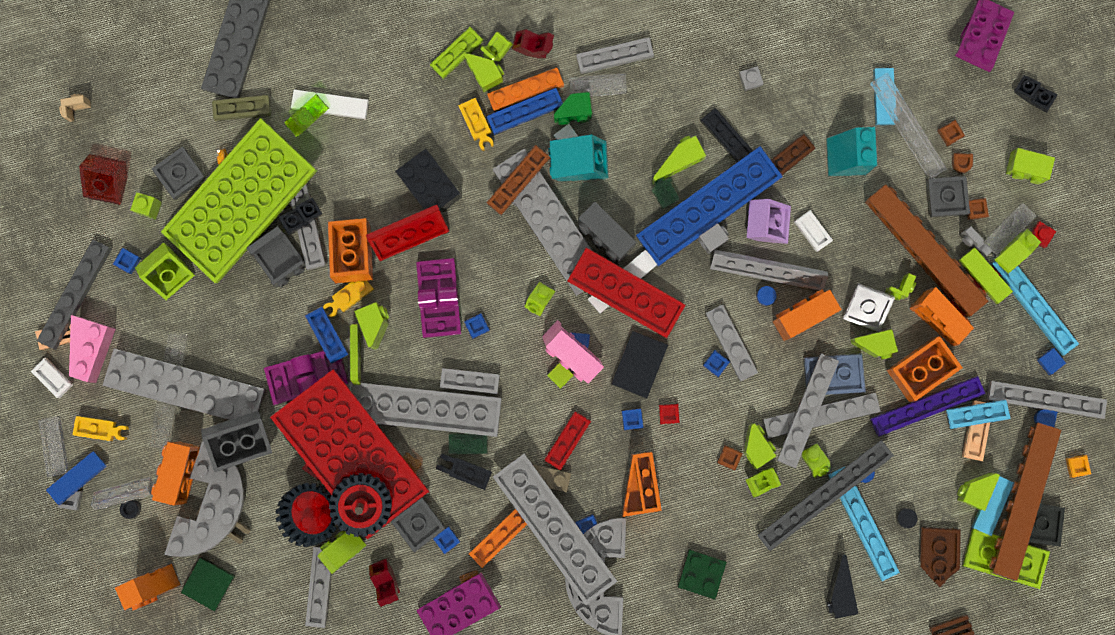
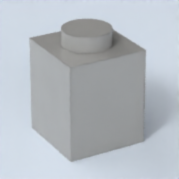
M716 224L700 235L697 240L707 254H710L729 240L727 237L729 234L724 226L720 227L719 224Z

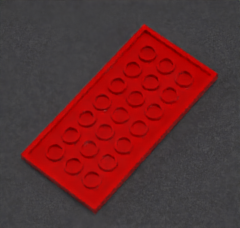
M334 369L270 417L331 495L338 483L352 474H371L372 477H378L381 482H384L392 497V508L388 521L383 527L429 492V489ZM370 533L367 536H365V538L369 539L374 534L371 535Z

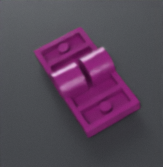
M977 0L969 22L960 36L962 39L955 56L990 72L995 65L1014 12L990 0Z
M455 259L416 262L418 303L421 313L423 338L462 335Z
M321 351L298 356L289 361L265 367L264 371L273 405L293 400L333 369L347 385L349 381L343 359L341 358L331 364L325 352Z
M479 573L462 584L451 588L416 611L430 635H454L500 609L501 605L483 574Z

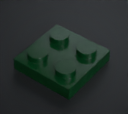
M689 549L677 587L715 600L727 562Z

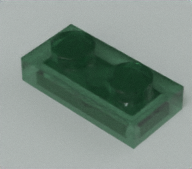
M449 434V454H488V436Z

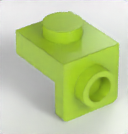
M496 32L487 46H482L480 50L484 52L483 56L486 59L500 62L513 43L500 32Z
M910 273L904 275L898 289L890 286L886 288L885 292L894 296L895 300L907 298L916 286V282H914L916 276Z
M539 282L528 297L524 307L531 313L541 316L555 291Z
M817 443L802 452L801 457L810 468L814 478L826 475L831 469L829 459Z
M773 468L763 470L746 479L753 497H758L773 488L781 486L779 477Z

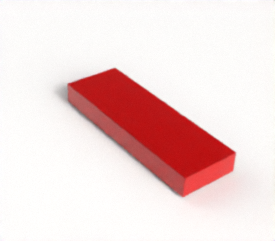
M575 411L546 456L545 461L561 471L591 421Z

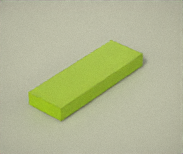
M469 27L430 64V67L444 79L465 59V54H471L484 42L483 39Z
M976 248L971 249L958 260L995 304H999L1013 292Z
M358 324L350 326V380L353 385H361L360 328Z

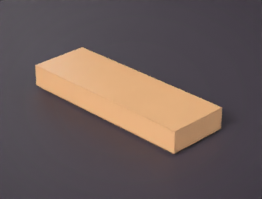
M972 400V405H978V404H984V403H985V402H980V401ZM990 423L967 427L962 457L983 461Z

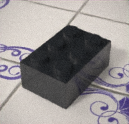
M424 149L395 171L424 210L438 205L442 213L462 198L460 192L427 149Z

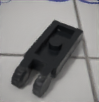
M441 454L440 458L454 464L451 470L443 465H437V470L483 490L486 489L492 471L457 457L453 458L446 454Z

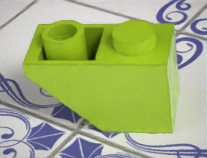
M752 423L748 426L743 453L753 468L758 469L776 457L774 453L776 449L770 441L767 442L763 437L765 432L761 426H756L755 423Z

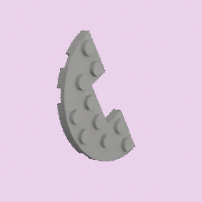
M204 441L201 443L190 476L193 480L208 483L197 520L194 521L177 516L164 555L189 557L214 548L232 532L242 513L244 487L237 466L214 472Z
M626 518L603 521L584 533V536L604 563L605 557L625 558ZM565 577L569 600L579 617L598 632L606 635H622L623 597L604 596L603 592L585 605Z

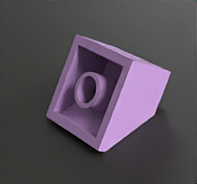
M771 199L750 200L747 238L761 242L788 244L791 206Z

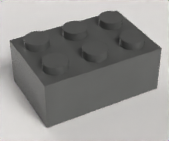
M596 202L578 218V229L585 236H591L593 239L592 243L598 249L603 248L606 251V257L614 263L616 261L619 264L635 248L636 241Z
M259 411L201 429L202 438L214 472L272 453Z

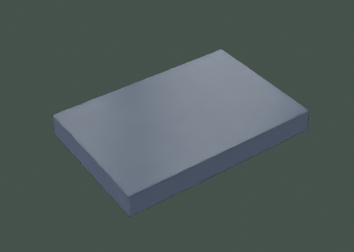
M862 354L829 356L838 360L839 363L826 395L866 392ZM818 357L803 358L806 387Z

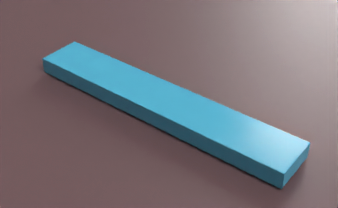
M996 261L990 264L1002 275L1001 278L1011 288L1014 296L1061 356L1079 345L1018 266L1010 273H1007Z
M846 466L828 474L829 479L836 475ZM854 486L839 499L880 580L884 581L900 572L857 487Z

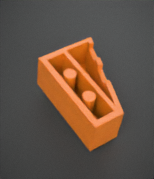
M937 287L924 291L910 307L914 313L952 346L959 345L974 329L970 324V320L963 316Z
M653 453L632 454L622 516L662 511Z
M172 564L155 570L153 573H147L115 587V590L124 610L132 608L134 611L157 601V596L181 584Z

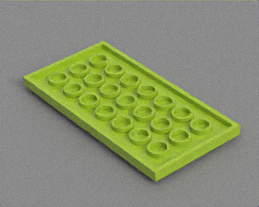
M260 118L164 227L161 233L214 283H219L247 251L246 248L258 239L318 170Z

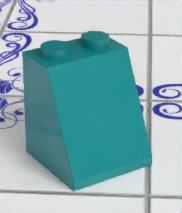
M857 127L826 139L828 176L867 175L877 166L875 127Z
M592 134L550 141L548 153L551 158L549 171L552 179L557 181L609 179L606 141Z

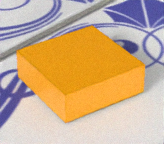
M1087 455L1065 458L1070 478L1091 474Z

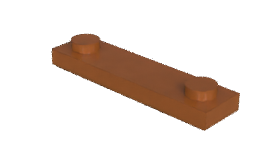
M535 145L487 201V205L502 216L548 162L550 156Z

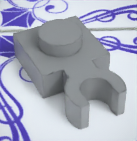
M971 226L959 234L964 244L976 248L983 257L992 252L991 248L984 244L983 238Z

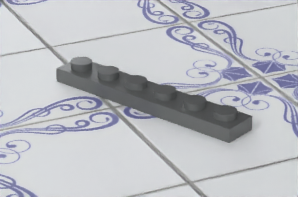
M95 240L91 241L36 340L37 342L57 350L71 324V315L75 316L112 250L110 247Z

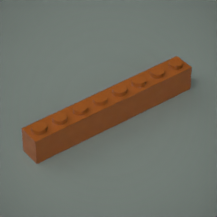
M885 184L867 199L865 203L945 295L954 302L965 317L972 316L989 302L986 299V293L973 284L974 280L967 273L964 274L960 269L961 265L958 261L949 257L947 249L935 241L934 234L922 226L923 223L918 216H913L909 211L910 208L907 203L900 201L896 196V191L891 186L888 187Z
M1036 423L1033 427L1030 426L1027 437L1030 439L1028 445L1025 444L1022 450V456H1024L1023 463H1019L1016 474L1019 475L1018 480L1012 484V500H1008L1005 511L1008 512L1007 517L1002 519L1000 524L1002 534L995 541L994 549H997L995 557H991L988 567L991 568L990 573L1012 581H1018L1061 434L1060 429Z

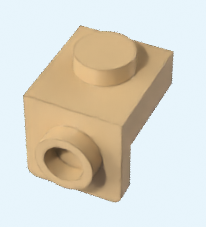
M73 94L70 98L60 99V114L69 122L74 121V110L91 108L90 100L82 94Z

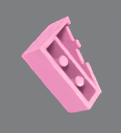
M71 315L70 377L85 382H97L116 330L115 328Z
M557 320L542 336L546 346L545 350L550 356H557L564 368L567 370L569 368L572 369L574 376L581 382L584 380L589 384L604 366L587 347L574 338L575 336L571 332L568 333L562 328L561 323Z

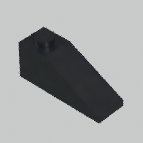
M843 553L837 556L827 595L828 602H826L828 614H831L835 619L859 614L847 555Z

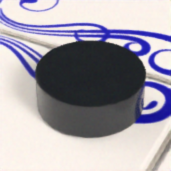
M135 499L125 500L120 505V514L126 519L135 518L141 512V505Z
M908 508L901 509L896 516L897 523L904 528L914 527L918 520L917 514Z

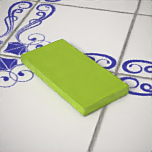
M972 528L962 566L1001 577L990 573L991 568L988 567L991 557H995L997 549H994L997 537L1000 538V536L994 534L990 536ZM1028 545L1018 581L1014 582L1040 589L1050 551Z

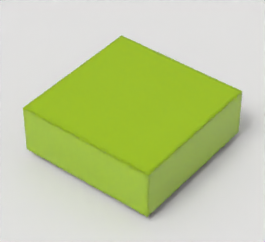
M559 363L547 376L561 389L574 375Z

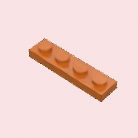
M554 68L490 92L487 96L495 113L554 88L564 87V83L558 68Z
M514 509L469 555L483 568L527 525L518 511Z

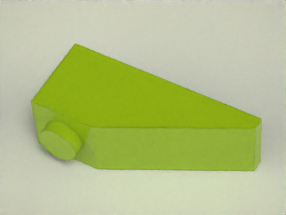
M687 136L680 140V144H678L653 177V184L705 159L706 154L696 136L692 138Z

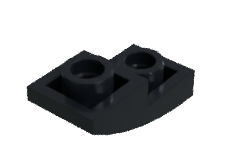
M1024 75L1014 92L1031 105L1047 113L1058 94L1041 87L1042 83Z
M312 197L297 205L292 211L280 216L279 221L287 234L290 235L322 215V212Z

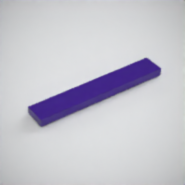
M976 376L920 398L917 401L870 418L877 437L986 393L979 377Z

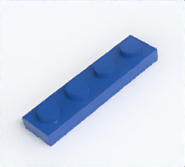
M554 88L488 115L487 119L493 134L496 135L557 110L563 102L557 88Z

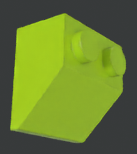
M164 242L135 267L139 278L165 300L169 299L195 276L181 258Z
M375 302L354 311L368 347L374 350L379 348L389 325L387 319L390 318L386 307L384 308L383 305L381 306Z

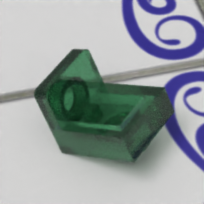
M664 177L654 183L655 187L651 189L662 209L680 199L670 183L672 182L671 178L667 180Z

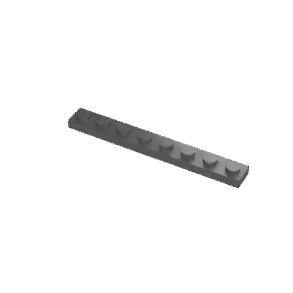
M882 440L878 441L757 536L767 549L771 551L894 456Z

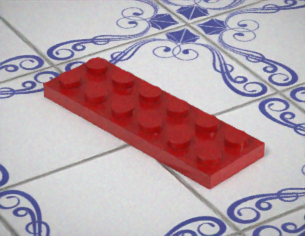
M585 248L567 280L570 284L665 338H668L686 306L588 248Z

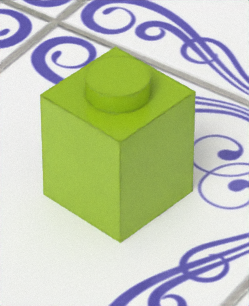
M136 192L130 210L156 220L162 202L154 197Z

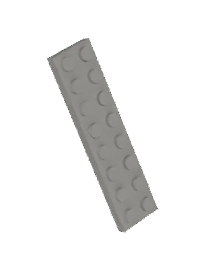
M525 149L493 168V172L501 184L504 183L527 156L528 153ZM539 171L514 200V203L567 282L585 248L590 250L591 248ZM567 282L576 296L584 292Z
M115 348L113 349L102 385L228 420L259 411L265 389Z
M348 382L349 389L377 424L498 437L502 398L367 383L353 385L352 382Z
M525 453L493 476L494 480L585 605L618 582Z

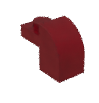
M527 29L516 31L512 50L526 56L544 59L553 47L554 35L549 32L538 35Z
M387 558L369 565V576L376 588L379 606L382 607L399 600L398 593H400L398 582Z

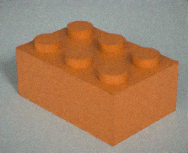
M366 218L328 222L330 278L334 283L373 280L372 247L366 237L367 234L371 233V226Z
M822 289L809 296L810 301L804 299L793 305L794 310L791 311L788 308L775 315L777 319L772 322L783 341L791 339L842 310L831 290L824 292Z
M937 336L931 338L886 371L909 402H914L963 367L942 338Z
M180 441L167 442V445L162 450V464L157 468V482L151 490L153 501L173 506L187 503L193 482L190 476L200 446Z

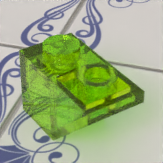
M315 94L287 119L284 124L298 137L323 115L329 107Z

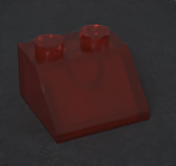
M89 154L79 165L83 197L120 205L128 178L126 161Z

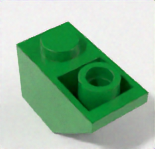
M590 92L570 94L555 112L554 123L566 125L570 121L585 123L588 122V119H592Z

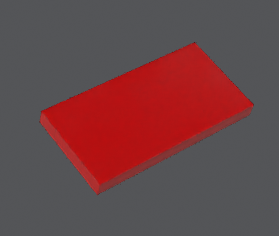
M435 205L371 232L366 237L379 261H382L449 232V229L438 205Z

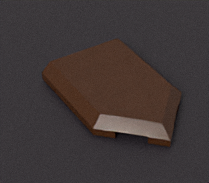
M921 527L920 567L940 588L949 577L960 569L961 529Z

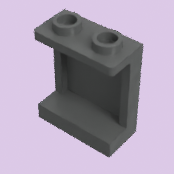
M278 226L246 248L257 260L271 280V284L275 287L285 286L289 283L291 277L294 275L298 276L305 271L304 259L285 232Z

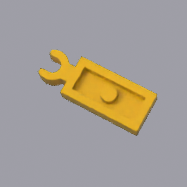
M476 98L458 105L474 141L480 139V149L482 151L485 150L484 142H489L491 147H493V140L487 137L488 134H491V130Z
M368 280L350 282L332 296L334 302L326 303L323 309L327 310L329 307H332L333 312L329 314V317L333 318L338 314L339 309L342 312H346L371 293L374 288Z
M76 416L72 435L113 441L114 436L118 440H127V437H122L120 432L121 430H129V427H116V422Z

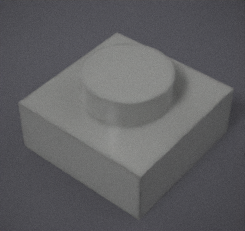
M758 66L739 73L744 91L761 87L764 84Z

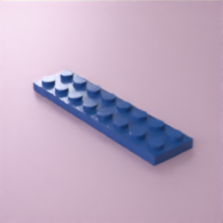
M760 146L641 231L636 237L659 267L698 239L700 235L716 224H719L783 176Z

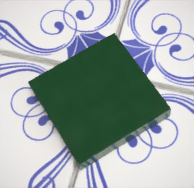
M201 557L181 593L216 611L235 575Z

